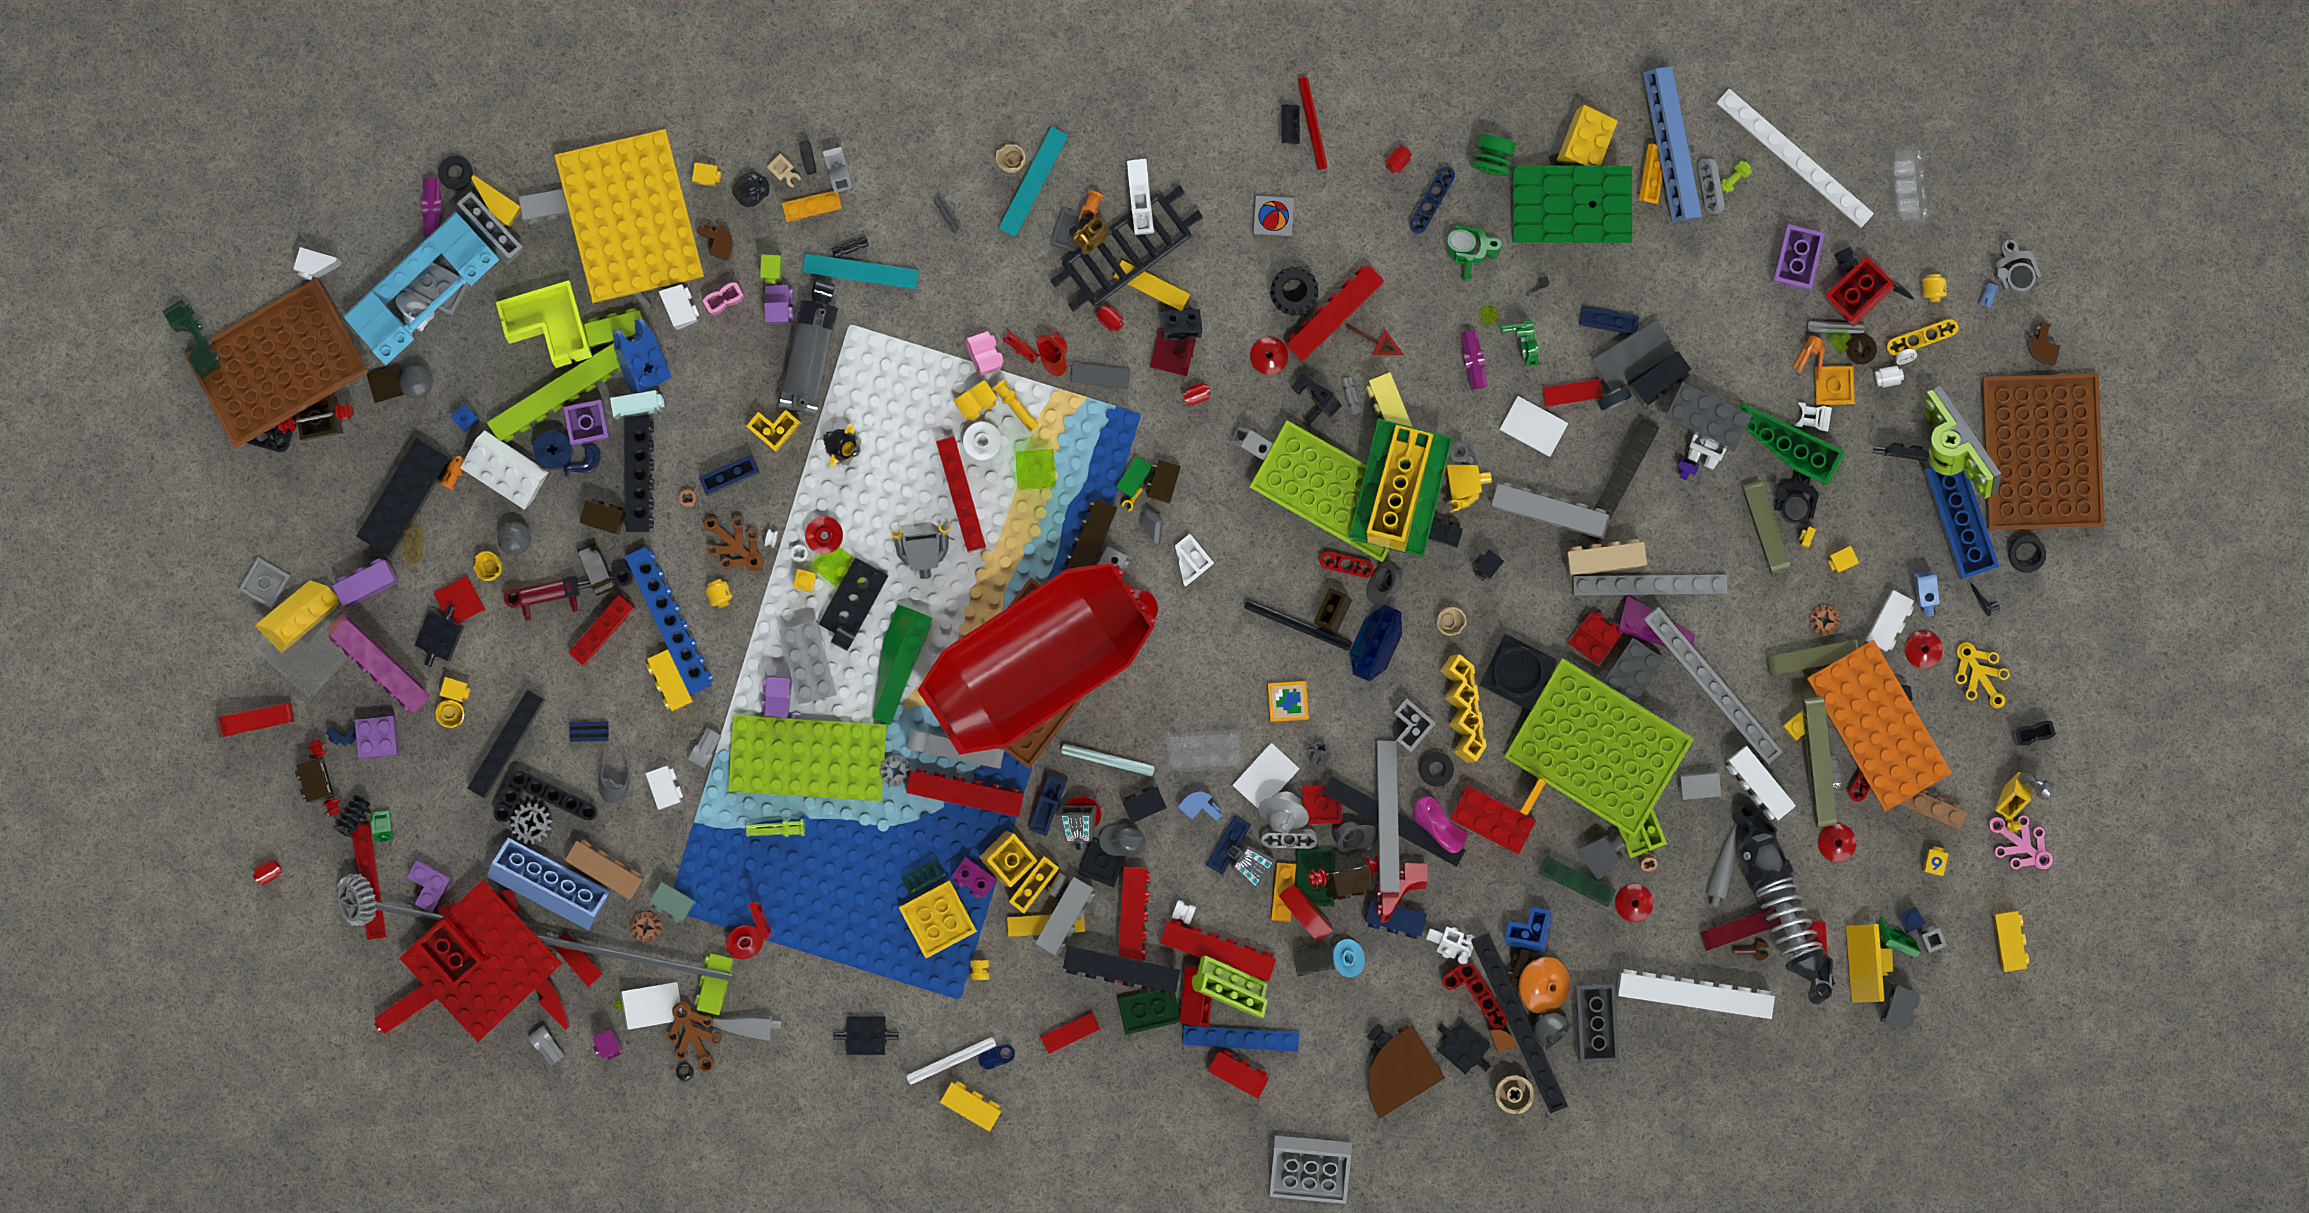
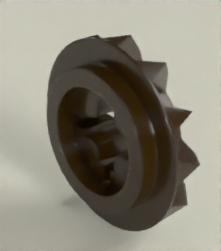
M1865 334L1853 336L1846 345V354L1850 361L1856 364L1865 365L1871 362L1877 353L1875 341ZM1859 341L1862 347H1869V349L1864 351L1863 356L1860 352H1854L1859 348Z

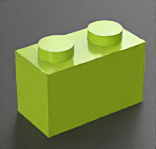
M761 254L760 278L762 281H765L766 285H777V282H782L783 258L781 255Z

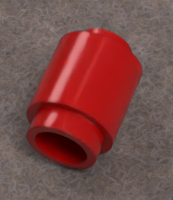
M1402 145L1398 148L1396 147L1385 160L1387 164L1385 166L1386 169L1393 174L1395 172L1400 173L1411 160L1412 153Z
M1104 305L1096 314L1098 321L1110 332H1118L1124 325V322H1122L1124 317L1111 306Z
M1203 382L1185 388L1182 395L1187 406H1194L1209 400L1208 395H1211L1207 384L1203 385Z
M275 859L273 861L269 860L254 869L253 878L257 884L261 883L264 886L280 877L279 874L283 873Z

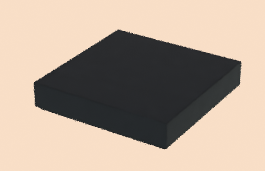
M1092 839L1078 874L1114 888L1126 856L1109 855L1103 851L1099 840Z

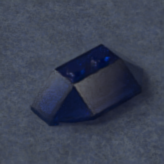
M1384 604L1380 609L1364 619L1349 652L1353 675L1370 682L1387 669L1402 636L1401 611Z

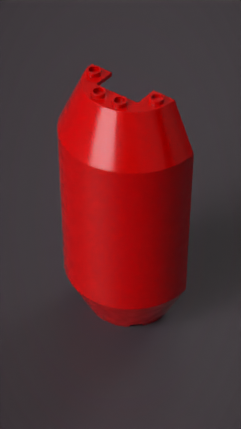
M1113 563L1066 569L941 652L917 691L934 714L959 755L1008 747L1131 666L1154 629L1153 624L1156 622L1150 613L1146 615L1144 612L1146 607L1142 601L1135 599L1133 594L1136 592L1130 583L1125 584L1121 577L1124 573L1118 565L1114 566Z

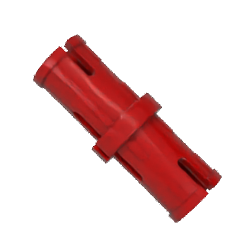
M1010 331L1007 336L1013 341L1005 337L1003 342L1007 343L1016 350V354H1021L1033 365L1036 360L1030 355L1036 359L1040 355L1027 346V342H1022Z

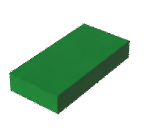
M1136 456L1116 489L1133 498L1153 466Z

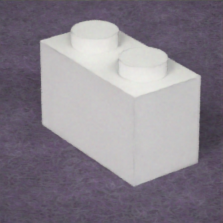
M665 766L646 773L658 810L681 802L680 798L683 797L680 786L676 787L674 780L677 777L673 768L670 769L669 766Z

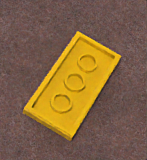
M1879 924L1846 926L1852 1003L1884 1001Z

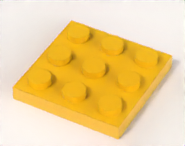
M951 881L899 907L925 958L977 932Z

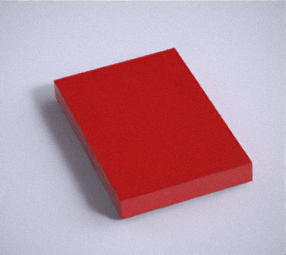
M755 901L748 904L761 939L771 938L773 934L760 902Z

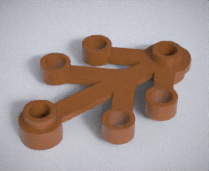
M709 516L704 520L703 525L707 531H714L730 545L716 547L715 545L708 546L707 554L709 556L739 553L744 558L737 560L723 558L721 566L724 569L746 566L748 570L756 572L763 567V557L757 553L758 532L755 529L748 530L746 534L750 540V553L743 546L742 526L744 525V520L742 517L736 516L732 520V524L735 527V539L719 526V521L716 517ZM741 519V525L736 526L735 520ZM713 520L714 526L709 527L708 521ZM751 531L756 533L755 538L749 537ZM711 547L716 548L715 554L709 553ZM756 558L757 564L751 565V559ZM725 560L730 561L729 567L723 565Z
M678 1002L672 1010L675 1021L671 1031L667 1034V1039L670 1042H676L679 1039L680 1034L678 1031L683 1022L686 1030L680 1047L675 1052L676 1057L684 1059L687 1056V1048L691 1039L700 1058L698 1068L702 1072H709L714 1067V1060L712 1057L707 1056L699 1037L707 1039L716 1045L721 1042L722 1035L719 1032L711 1033L693 1026L690 1019L701 1022L704 1027H710L714 1023V1018L711 1015L704 1016L693 1012L690 1005L686 1002ZM680 1008L685 1009L686 1013H685V1014H681V1013L679 1012V1009H680ZM705 1018H709L711 1023H705ZM675 1033L676 1039L671 1038L670 1034ZM717 1035L719 1041H714L713 1036ZM683 1050L685 1055L680 1056L678 1051ZM704 1060H708L710 1065L706 1066Z

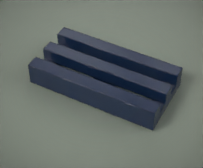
M609 722L570 723V742L609 741ZM574 726H605V729L574 730ZM605 733V737L574 738V734Z

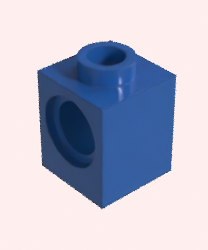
M465 404L450 417L465 433L479 421V418Z

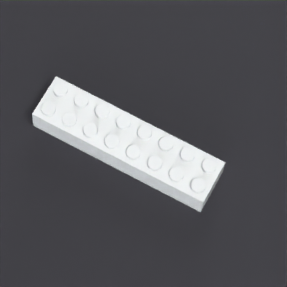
M1624 969L1623 973L1619 972L1617 996L1772 1019L1775 996L1770 995L1771 991L1757 989V993L1751 992V988L1739 986L1738 990H1734L1731 985L1719 984V987H1714L1712 982L1706 981L1694 984L1693 979L1681 978V981H1675V977L1662 975L1661 979L1656 978V974L1643 972L1641 976L1636 975L1637 971Z

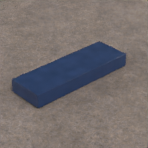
M1582 306L1579 326L1631 335L1637 331L1639 316Z
M1234 815L1206 866L1223 875L1232 860V857L1227 852L1233 845L1237 848L1240 846L1251 824Z

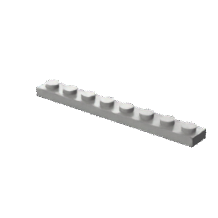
M1727 575L1573 576V596L1727 594Z

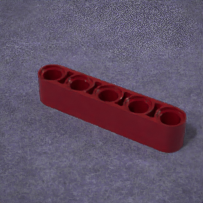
M1766 909L1762 912H1757L1700 932L1705 950L1708 951L1781 925L1779 917L1770 921L1766 920V917L1777 913L1776 909Z

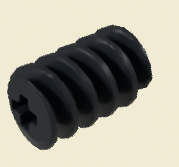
M358 795L352 797L353 801H349V807L344 808V813L339 815L340 819H337L335 821L336 825H333L336 831L350 838L354 837L351 831L358 832L355 825H363L359 819H367L364 812L371 813V810L368 808L371 806L370 803Z

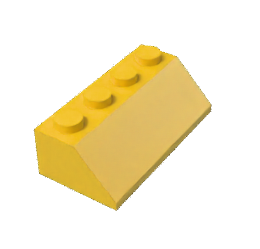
M309 580L259 621L255 627L282 654L333 612L340 600L328 586Z

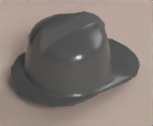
M1386 561L1382 563L1368 582L1366 589L1368 600L1371 603L1377 604L1382 602L1388 594L1397 592L1402 585L1404 573L1396 569L1391 562Z
M1346 822L1340 828L1334 830L1337 848L1341 852L1365 849L1372 845L1378 837L1376 827L1372 825L1359 826L1354 822Z
M1113 825L1102 831L1099 842L1103 851L1109 855L1134 856L1143 850L1145 837L1137 827Z

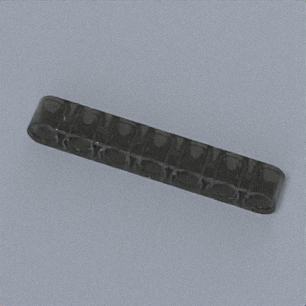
M1644 418L1641 420L1593 511L1596 508L1605 510L1611 519L1660 427ZM1580 533L1581 535L1594 541L1595 543H1598L1600 539L1597 537Z

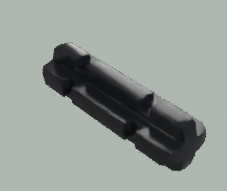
M866 236L858 238L859 240L857 241L855 239L841 244L840 247H833V256L837 258L842 256V254L857 251L860 247H868L869 243Z

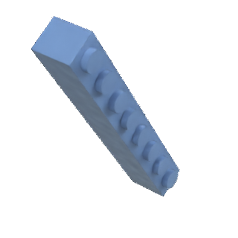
M1673 67L1656 68L1643 72L1672 222L1689 221L1702 217Z

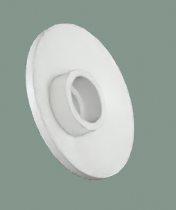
M977 422L966 430L963 437V445L971 457L977 460H987L998 453L1001 447V435L994 425L988 422ZM980 438L986 439V443L984 445L979 444Z

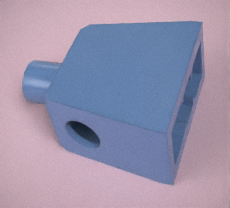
M1931 570L1912 573L1917 604L1923 607L1924 616L1936 615L1934 605L1940 604L1937 575ZM1930 593L1929 597L1925 598V595Z

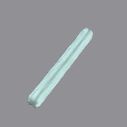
M1063 744L1061 749L1062 754L1149 776L1153 775L1155 769L1152 765L1069 744Z

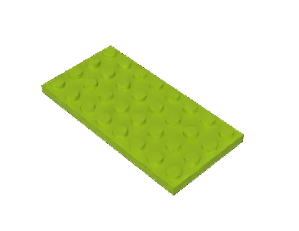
M1286 420L1249 488L1382 563L1390 550L1349 539L1367 465Z
M733 715L728 792L882 802L883 779L880 774V768L885 760L887 725Z

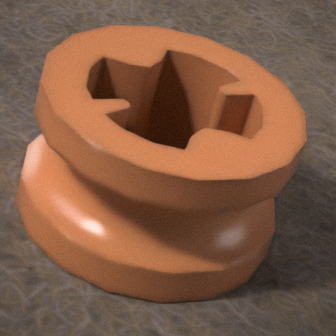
M684 490L679 495V501L683 506L691 507L696 503L697 497L693 491ZM692 494L693 497L691 498L693 501L691 503H684L683 495Z
M1646 852L1639 858L1641 868L1644 871H1653L1658 866L1656 856L1652 852Z

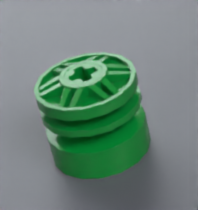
M1478 134L1475 147L1483 152L1473 154V158L1479 161H1471L1470 167L1492 176H1509L1510 170L1504 167H1511L1512 163L1504 158L1514 156L1517 143L1493 135Z

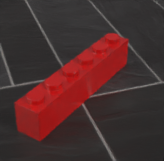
M1362 265L1355 272L1357 276L1352 281L1348 279L1341 286L1343 290L1339 294L1336 292L1328 298L1329 303L1325 307L1320 306L1314 312L1315 317L1311 321L1307 319L1300 326L1302 330L1298 334L1294 332L1286 340L1288 342L1286 347L1301 362L1314 352L1384 283V280L1369 265L1366 267Z
M955 436L936 441L967 552L971 553L985 549L987 547Z
M919 768L910 772L907 794L1020 817L1024 795L1020 794L1021 790L1010 788L1009 791H1004L1002 786L991 784L990 787H985L983 782L972 780V783L964 782L965 778L953 776L952 780L945 778L946 774L934 772V775L926 774L927 770Z
M1124 867L1118 956L1139 961H1145L1146 949H1142V941L1147 939V930H1143L1144 922H1148V911H1144L1145 903H1149V891H1146V884H1150L1151 872H1147V868Z
M1177 920L1167 921L1160 944L1200 958L1207 956L1246 974L1267 981L1270 980L1277 960L1273 958L1274 954L1266 951L1260 954L1255 952L1256 948L1245 944L1243 948L1237 946V941L1227 938L1225 942L1218 939L1219 935L1208 932V935L1200 933V928L1190 925L1188 929L1182 927L1183 923Z

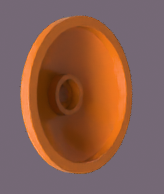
M1539 957L1531 961L1524 968L1518 985L1519 996L1524 1006L1537 1014H1549L1562 1006L1570 990L1569 973L1562 962L1552 957Z

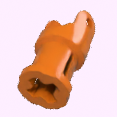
M1093 190L1088 191V198L1086 204L1082 206L1078 222H1080L1084 213L1097 218L1099 212L1097 209L1100 201L1104 199V195Z
M456 456L446 467L447 471L442 480L438 482L453 491V486L458 477H461L464 472L460 467L465 459L461 456Z

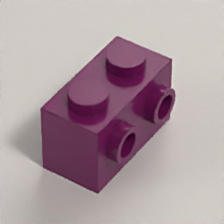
M967 857L964 858L952 875L955 878L953 882L962 888L964 885L970 888L969 893L977 899L980 896L985 898L997 880Z
M613 1029L592 1038L595 1043L593 1049L597 1057L601 1056L602 1059L607 1057L608 1060H611L621 1055L619 1051L623 1048Z

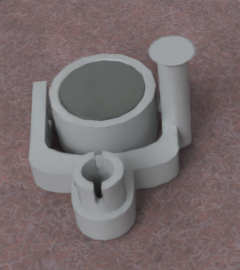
M2006 240L2001 246L2004 258L2000 259L1995 265L1997 270L1995 279L1997 282H2001L2004 291L2009 288L2013 292L2024 293L2030 290L2035 280L2041 277V273L2031 251L2019 252L2017 243L2014 240ZM2007 245H2011L2012 250L2008 249ZM2018 259H2028L2031 263V266L2026 263H2017L2009 270L2002 268L2007 263Z

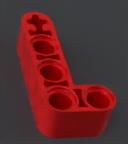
M285 703L222 716L215 719L219 738H225L226 736H234L239 733L295 722L291 703Z
M1469 962L1460 964L1443 976L1442 985L1448 990H1454L1463 984L1466 985L1492 1027L1501 1029L1506 1025L1507 1018L1473 964ZM1464 966L1472 968V974L1468 977L1462 974ZM1448 976H1454L1456 979V983L1452 987H1448L1445 983ZM1475 982H1480L1483 986L1482 991L1479 993H1475L1472 990V985ZM1486 998H1490L1493 1001L1490 1009H1485L1482 1005L1483 1000ZM1496 1007L1498 1008V1011H1495L1496 1015L1503 1017L1501 1025L1493 1023L1495 1020L1493 1014L1490 1016L1487 1014L1494 1011Z

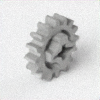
M528 803L527 808L524 805H520L521 811L515 809L517 816H511V819L515 820V823L510 824L511 827H515L512 833H518L517 839L524 838V843L526 844L529 840H531L532 844H535V839L542 842V836L548 837L546 831L552 830L548 824L552 823L553 820H548L547 818L550 816V813H544L545 807L539 809L538 803L534 807H532L531 803ZM531 810L529 816L521 817L523 813ZM538 813L543 817L544 823H541L538 819ZM533 818L536 826H532L530 829L527 821ZM519 824L523 825L524 833L520 830ZM537 829L542 830L538 835L532 836L533 831Z

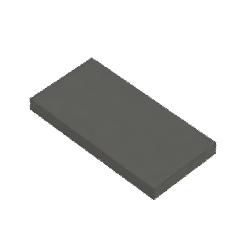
M1656 319L1591 360L1609 391L1612 392L1670 357L1676 351Z

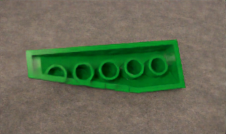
M1742 402L1740 403L1738 409L1752 416L1745 429L1750 435L1793 470L1828 486L1846 456L1845 451Z
M897 605L883 640L873 719L891 725L934 618L902 605Z

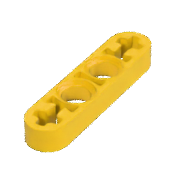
M1948 319L1896 337L1887 343L1886 350L1892 356H1897L1900 352L1904 351V346L1898 348V352L1890 349L1893 346L1892 342H1895L1896 345L1903 343L1902 338H1904L1905 346L1908 349L1914 350L1955 335L1958 332V324L1956 321ZM1946 323L1954 326L1952 333L1945 331L1942 332L1944 336L1940 337V330L1937 326L1940 325V329L1947 326ZM1927 330H1935L1936 338L1934 340H1929L1926 337ZM1912 335L1918 338L1919 342L1916 346H1911L1908 343V338Z

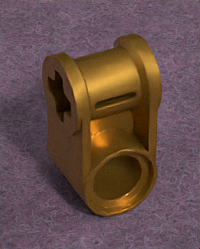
M1093 218L1073 235L1072 242L1078 244L1081 252L1086 255L1091 253L1109 237L1110 230L1101 218Z

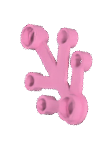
M2022 815L2017 819L2019 822L2023 817L2027 820V823L2022 825V839L2015 833L2007 830L2002 818L1995 817L1990 820L1989 828L1992 832H2000L2017 845L2005 848L2003 846L1996 847L1994 850L1996 857L2002 858L2005 855L2024 852L2032 856V858L2021 860L2019 858L2011 859V868L2019 869L2022 866L2035 865L2039 869H2047L2052 865V855L2045 849V831L2043 828H2034L2033 836L2037 840V850L2031 846L2028 827L2030 821L2027 816ZM1995 821H1998L2000 823V827L1998 829H1995L1993 827V823ZM2037 829L2042 831V835L2039 837L2035 834ZM1999 848L2004 850V854L2001 856L1997 854ZM2041 856L2046 858L2045 863L2039 861ZM2014 860L2019 861L2018 867L2013 866L2012 863Z

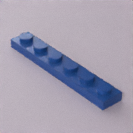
M1184 1026L1183 1045L1298 1052L1299 1032Z

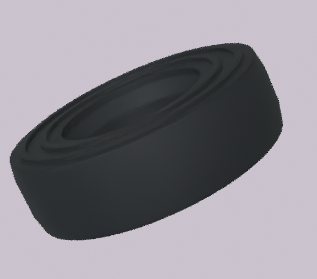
M801 141L799 145L805 172L807 175L815 174L817 170L810 141Z
M457 155L449 156L441 162L438 176L441 183L448 189L461 190L468 186L472 180V166L464 157ZM455 165L460 166L463 170V175L458 180H452L448 175L449 169Z
M1430 753L1420 763V776L1430 786H1443L1453 777V762L1443 753ZM1433 762H1440L1444 766V773L1440 777H1434L1429 772V767Z

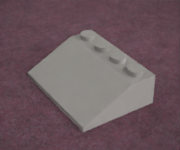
M1275 1136L1269 1197L1346 1204L1352 1142Z

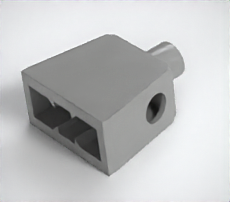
M1243 427L1238 428L1230 442L1232 445L1263 461L1273 446V443Z

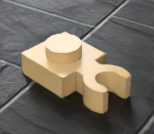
M781 154L767 166L780 181L786 178L787 184L791 188H794V185L791 183L792 178L795 177L801 181V177L798 174L791 172L794 167Z

